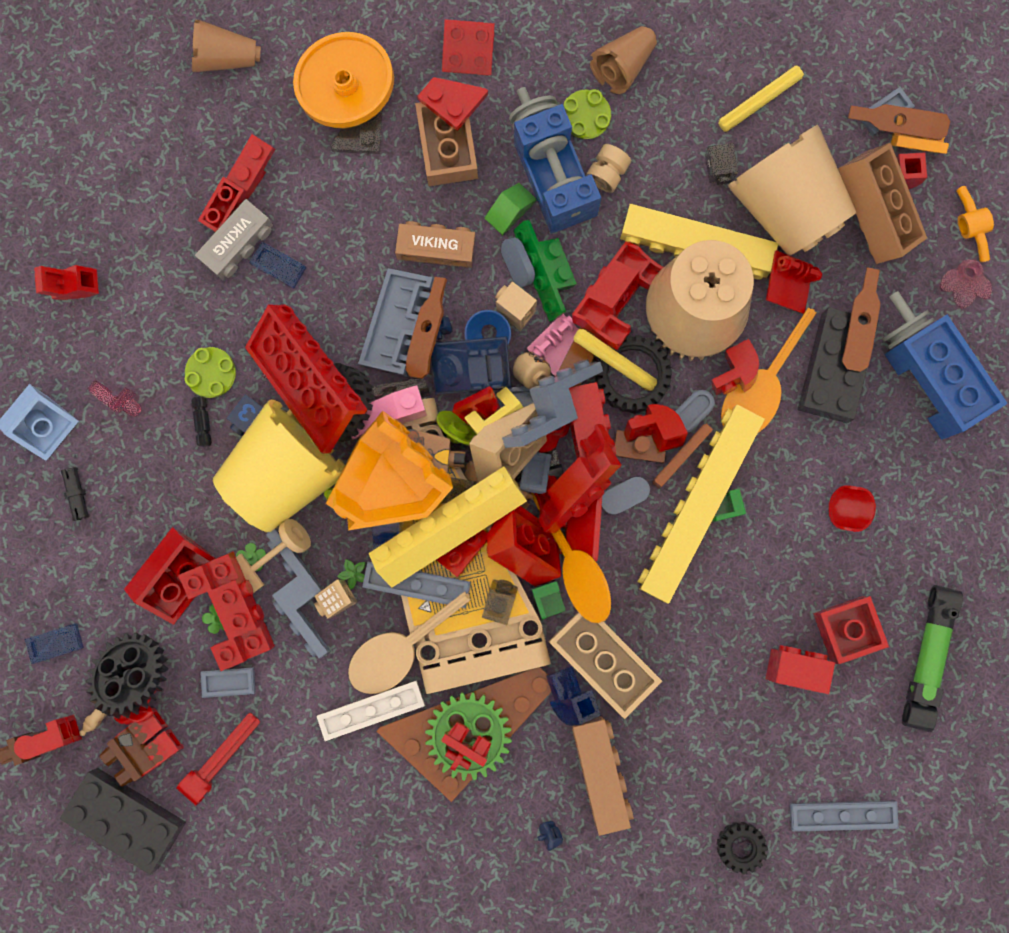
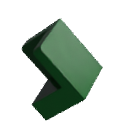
M740 489L731 490L726 493L712 523L746 514Z
M557 581L532 589L542 620L565 611Z

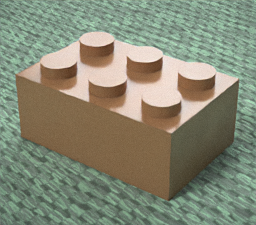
M421 102L415 103L428 186L478 179L469 118L456 131Z

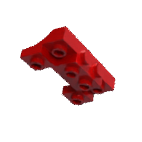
M625 241L608 266H604L601 269L595 284L590 285L586 290L584 299L572 313L573 323L594 333L597 339L618 350L631 332V326L617 318L639 286L649 290L653 279L664 267L652 260L639 246Z
M596 424L594 426L595 431L587 439L580 441L587 458L578 457L558 480L555 476L548 475L546 492L543 494L534 493L540 508L538 520L545 533H556L571 517L584 515L588 511V507L604 495V491L611 484L609 478L622 466L612 451L615 443L603 425Z
M233 551L178 575L188 599L208 592L228 639L210 647L220 671L243 663L247 659L269 651L275 646L263 620V610L259 604H256L253 597V587L245 579Z

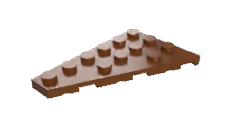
M541 667L472 692H475L476 700H479L484 694V703L486 704L495 700L494 710L500 707L503 708L499 716L500 718L508 717V721L503 726L511 727V731L505 734L506 737L510 738L558 683ZM472 692L465 694L466 699H470ZM441 704L381 726L376 732L450 802L473 779L471 773H467V777L463 781L460 772L452 778V770L450 768L446 772H442L443 762L437 765L434 764L438 757L437 754H428L434 747L433 745L425 744L427 740L432 738L425 731L434 727L428 723V720L438 718L433 711L434 709L443 711ZM454 714L449 719L452 726L457 722L464 724V719L459 714ZM480 717L476 720V726L479 730L486 731L491 727V722L486 717ZM469 730L465 737L468 743L471 742L472 738L478 737L477 735H472V730ZM483 736L490 741L492 740V736ZM448 745L446 746V747H447V751H448V749H450V750H452L453 752H455L456 754L459 753L458 751H456L455 749L451 748L450 746H448Z

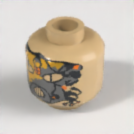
M526 352L515 360L513 374L521 384L531 389L539 385L538 380L551 375V367L541 356L534 352Z

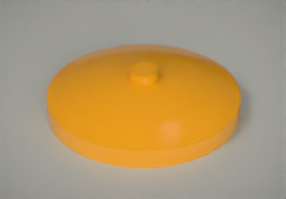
M340 32L318 40L304 52L294 72V91L302 109L311 119L328 127L348 128L370 120L383 109L393 90L394 71L388 54L377 41L360 33Z

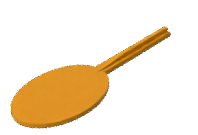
M807 308L768 370L758 369L757 379L748 391L744 392L740 384H738L734 391L726 395L722 406L721 420L728 408L732 410L736 405H739L765 419L758 433L770 423L776 414L781 400V385L776 375L817 312L814 309Z
M531 492V494L534 497L533 501L535 502L538 510L540 511L538 501L534 493ZM559 529L556 533H552L565 557L563 562V579L568 596L576 610L586 620L593 623L604 622L611 610V596L606 578L599 565L590 555L580 550H571Z

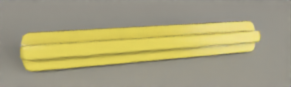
M794 66L722 117L718 122L720 128L724 132H728L801 80L804 75L803 71L799 66Z
M579 329L573 338L576 343L645 390L653 391L657 384L656 378L586 330Z

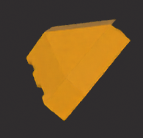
M384 411L379 414L357 441L326 502L340 517L348 519V530L427 518L453 488L450 475L443 468L438 469L431 462L433 459L431 454L420 443H416L409 438L408 434L410 431L403 424Z

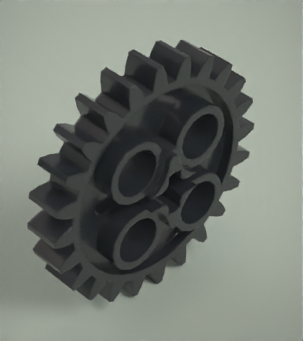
M134 632L133 636L125 633L123 640L116 636L114 645L107 642V650L105 652L102 650L98 651L101 656L99 660L92 659L95 668L88 669L87 671L92 674V677L85 681L91 685L86 690V693L92 695L89 701L95 704L94 708L109 717L112 715L119 719L122 715L129 718L131 712L136 715L139 714L140 706L148 709L147 701L149 699L156 701L155 691L163 690L159 683L167 681V678L162 676L163 672L169 670L168 667L163 665L168 660L167 657L162 655L165 650L158 646L159 643L145 634L141 636Z

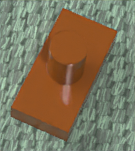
M616 430L614 442L616 457L664 463L666 451H658L652 436H640L636 440L628 442L624 431Z

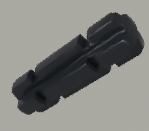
M203 396L194 397L191 401L192 408L195 409L193 412L195 432L198 433L196 435V444L200 447L209 446L212 444L211 435L208 434L210 431L208 411L205 409L207 408V399Z

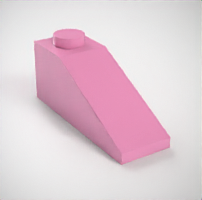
M418 386L391 393L369 403L373 405L372 411L367 410L366 413L370 417L368 421L363 420L365 427L362 430L357 429L359 434L356 437L352 436V439L361 437L382 411L401 424L427 416Z

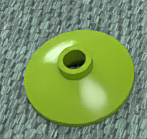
M441 411L436 416L438 426L453 443L469 445L472 438L477 435L468 424L452 411Z

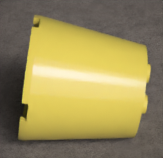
M269 400L264 405L213 477V483L224 502L247 523L265 532H272L282 522L292 517L332 487L345 467L341 459L336 461L331 455L335 451L334 449H332L331 453L322 454L289 409L285 412L281 409L282 404L276 400Z

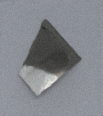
M383 109L373 118L360 125L342 128L331 145L332 152L380 154Z

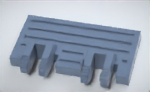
M387 269L358 362L359 365L407 377L406 360L411 340H408V337H412L420 307L430 295V293L424 292L423 289L431 290L434 281L433 277Z

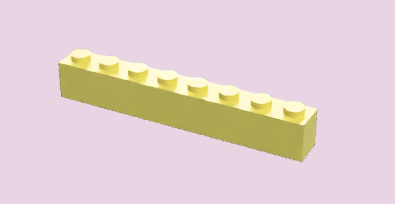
M736 405L732 410L727 409L721 420L725 424L720 433L718 431L715 432L709 443L713 448L709 455H703L697 466L701 471L697 478L692 476L685 489L689 494L685 501L680 499L673 512L677 517L673 524L668 522L661 535L665 537V540L661 547L656 545L649 558L653 560L649 570L644 568L637 581L641 583L640 590L669 604L762 426L764 418L739 405Z

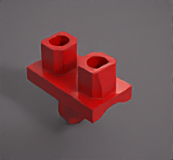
M457 722L449 732L446 731L441 740L459 752L456 754L448 749L445 757L454 761L450 769L455 771L458 765L468 770L472 763L463 758L464 756L484 767L488 759L486 755L491 741L479 735L473 746L465 743L463 740L470 729L460 722Z

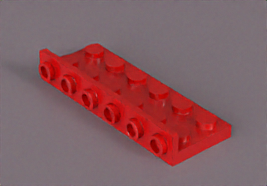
M268 304L245 348L322 454L331 453L353 415L365 414L367 408L361 401V398L347 383L346 378L334 366L333 361L320 348L319 343L307 331L306 326L294 314L293 309L285 304Z

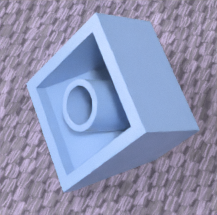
M29 384L1 417L0 429L4 435L46 461L79 421L50 397Z

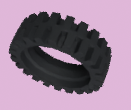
M628 335L618 350L612 348L619 354L628 350L642 351L652 358L657 367L658 379L653 391L645 397L632 399L617 393L609 381V364L600 358L597 362H601L603 372L595 375V381L597 382L598 389H603L605 401L610 406L618 408L623 412H642L647 410L648 405L657 404L665 396L671 383V362L667 358L665 350H662L657 342L654 343L652 339L648 337L645 339L640 335L635 337Z
M335 363L334 366L346 378L348 384L361 398L367 410L372 411L373 405L369 404V401L373 400V394L369 392L373 388L369 384V378L358 369L341 363ZM366 413L354 414L337 442L349 441L351 436L356 437L359 434L357 429L362 430L365 427L363 420L368 421L370 415Z

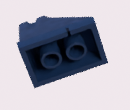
M507 336L436 342L431 356L435 395L481 391L489 386L493 390L503 389L504 387L512 388Z

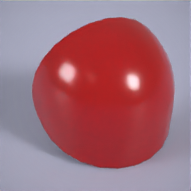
M841 486L830 498L829 517L833 525L841 530L863 531L869 527L875 516L876 503L874 496L868 489L862 487Z

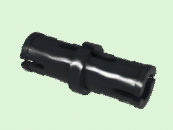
M72 467L67 468V471L66 469L61 470L66 489L64 497L68 499L72 521L89 518L84 499L86 491L82 489L78 468Z

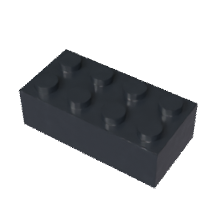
M828 307L821 314L798 411L843 423L855 420L867 368L859 372L846 369L842 363L851 313ZM859 316L858 321L862 325L867 324V318Z
M99 768L91 770L86 774L60 817L61 821L149 875L159 869L186 824V821L127 785L120 786L114 777Z

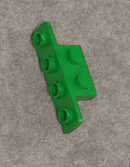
M524 220L514 229L515 238L522 242L534 268L535 278L533 284L542 302L543 310L550 322L555 321L566 313L558 291L572 288L577 283L559 238L538 242L530 220Z

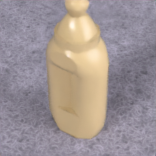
M95 709L91 715L85 718L83 730L79 734L85 736L86 732L94 731L107 715Z

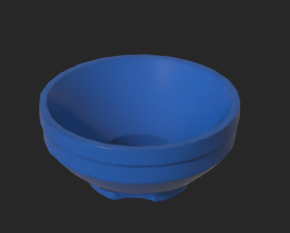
M481 310L468 320L465 327V340L484 338L482 329L485 325L490 324L497 330L496 337L507 336L509 344L511 327L508 320L501 313L494 310Z

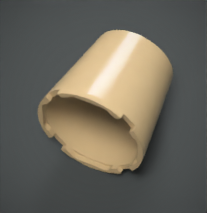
M818 125L801 134L799 139L792 144L787 143L736 178V181L728 184L729 189L788 256L801 249L804 252L808 251L823 240V235L829 238L845 226L844 221L856 213V209Z
M706 240L687 247L658 272L647 293L646 314L652 331L665 343V346L682 355L704 357L725 350L738 339L748 321L754 277L748 260L737 248L728 243ZM706 282H710L714 287L709 288V283Z

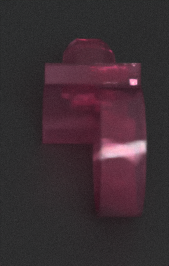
M94 380L87 388L96 398L113 411L121 413L123 410L133 417L138 416L142 411L141 405L133 399L136 393L127 387L118 396H113L111 394L112 391L97 380Z

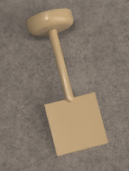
M286 519L280 524L279 535L282 542L251 566L242 553L236 557L245 579L253 587V593L264 586L256 574V570L285 547H288L293 552L303 553L311 546L307 531L297 521Z

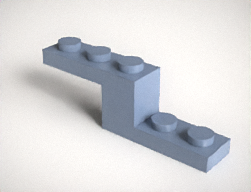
M588 359L574 363L573 369L565 368L557 371L556 377L549 376L538 380L539 385L529 389L538 416L530 419L531 424L529 425L523 424L512 428V433L502 438L505 448L525 446L578 419L569 388L603 372L601 362L589 363Z
M274 529L266 534L270 539L267 544L271 550L282 542L279 529ZM285 547L279 552L285 559L283 565L291 575L296 574L297 577L272 595L276 600L273 604L281 615L286 614L291 620L289 626L297 636L301 634L307 643L304 646L313 657L317 655L320 659L331 652V650L301 612V609L314 600V596L321 592L323 587L298 554Z

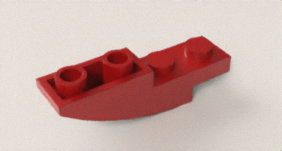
M251 134L227 178L222 177L198 221L216 232L245 199H249L266 174L263 170L276 149Z

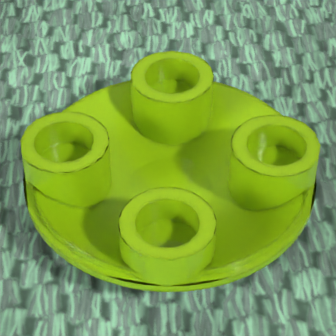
M579 90L571 94L564 101L563 106L572 125L571 134L580 139H593L600 136L608 128L611 120V109L609 103L599 90Z
M198 348L186 363L185 383L199 396L206 398L219 397L225 394L234 383L236 376L235 364L232 358L219 348Z

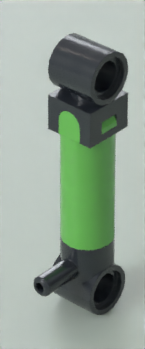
M934 585L930 590L927 602L929 612L913 682L910 681L906 697L908 701L904 706L902 724L904 726L926 732H932L936 726L938 717L936 707L940 708L944 689H940L949 645L955 619L958 618L963 604V593L961 591Z

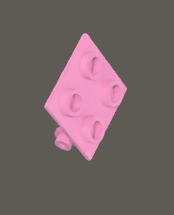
M563 314L527 347V350L546 360L550 364L551 373L556 376V372L559 370L574 341V335L579 329L574 325L570 316L566 317Z

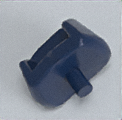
M443 316L437 334L438 340L442 339V335L453 332L449 317ZM432 324L427 326L426 332L431 330Z
M554 821L542 822L539 825L541 835L537 837L538 841L544 840L548 851L562 844L561 832L556 827Z

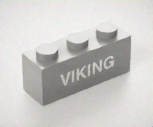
M245 199L195 256L223 281L226 277H231L237 271V264L243 258L247 259L252 255L255 250L254 246L260 239L264 240L269 236L273 224L266 215Z

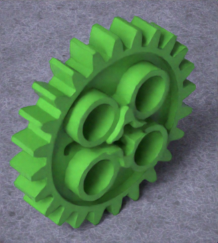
M461 692L460 700L458 701L451 695V704L448 705L442 701L443 711L438 709L433 711L438 718L428 720V723L434 726L432 729H426L425 731L426 734L432 736L425 744L433 745L434 747L428 754H437L438 757L434 764L437 765L443 762V773L451 767L454 761L445 757L447 745L441 740L445 732L450 731L453 727L449 721L450 717L454 714H459L464 719V725L472 730V735L492 736V740L486 755L488 759L484 767L464 756L463 758L472 763L467 770L458 765L455 771L452 770V778L458 772L462 774L463 781H465L467 773H471L473 780H476L477 772H481L484 777H487L488 767L494 772L497 770L495 761L504 763V759L500 754H509V749L504 744L512 742L511 738L505 736L506 733L511 731V727L503 726L508 721V717L500 718L499 715L503 710L502 707L496 710L493 709L495 700L490 701L488 704L484 703V694L479 700H476L475 692H472L470 699H466L464 692ZM480 717H486L490 720L491 727L486 731H481L476 726V720ZM464 738L463 741L469 744L470 746H473L477 738H472L471 742L469 743L466 742V738Z

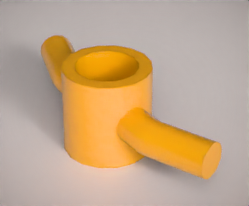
M962 186L956 192L964 205L966 213L958 216L959 230L965 239L975 237L980 262L989 261L990 254L985 233L993 230V216L986 207L976 209L967 187Z

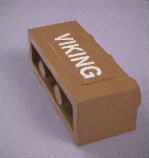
M408 221L406 224H399L395 254L397 260L472 268L476 236L475 232H471V229L465 227H457L456 230L446 229L445 226L439 224H432L431 227L421 226L418 222Z

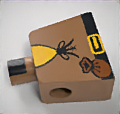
M408 429L410 431L408 434L409 438L416 443H420L433 457L431 462L438 469L443 468L449 474V466H465L466 452L451 451L450 439Z

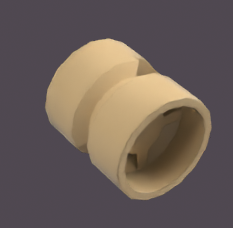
M605 144L596 157L598 162H594L591 165L586 176L592 174L599 189L613 193L621 180L619 175L625 174L632 160L624 151L616 146Z

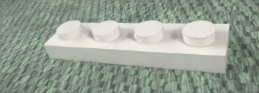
M416 680L317 715V719L324 740L327 741L425 706Z

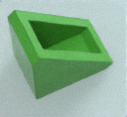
M518 183L499 195L484 219L503 236L537 199Z

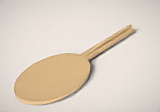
M464 591L407 637L400 633L389 632L377 635L365 642L356 651L349 665V679L353 687L363 693L377 694L396 686L405 678L413 665L415 658L413 645L471 600L470 595Z

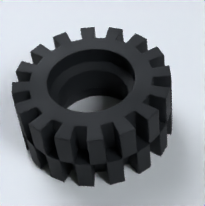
M733 822V825L724 827L725 831H721L719 834L720 839H717V852L722 862L735 873L747 874V871L753 873L756 871L755 868L757 866L761 868L763 866L762 860L766 861L767 858L765 851H768V846L765 844L766 840L762 833L746 822ZM741 837L749 839L752 845L750 854L743 858L735 856L732 852L734 841Z

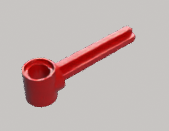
M248 713L199 771H190L176 789L197 806L205 798L204 795L212 789L211 780L260 724L258 717Z

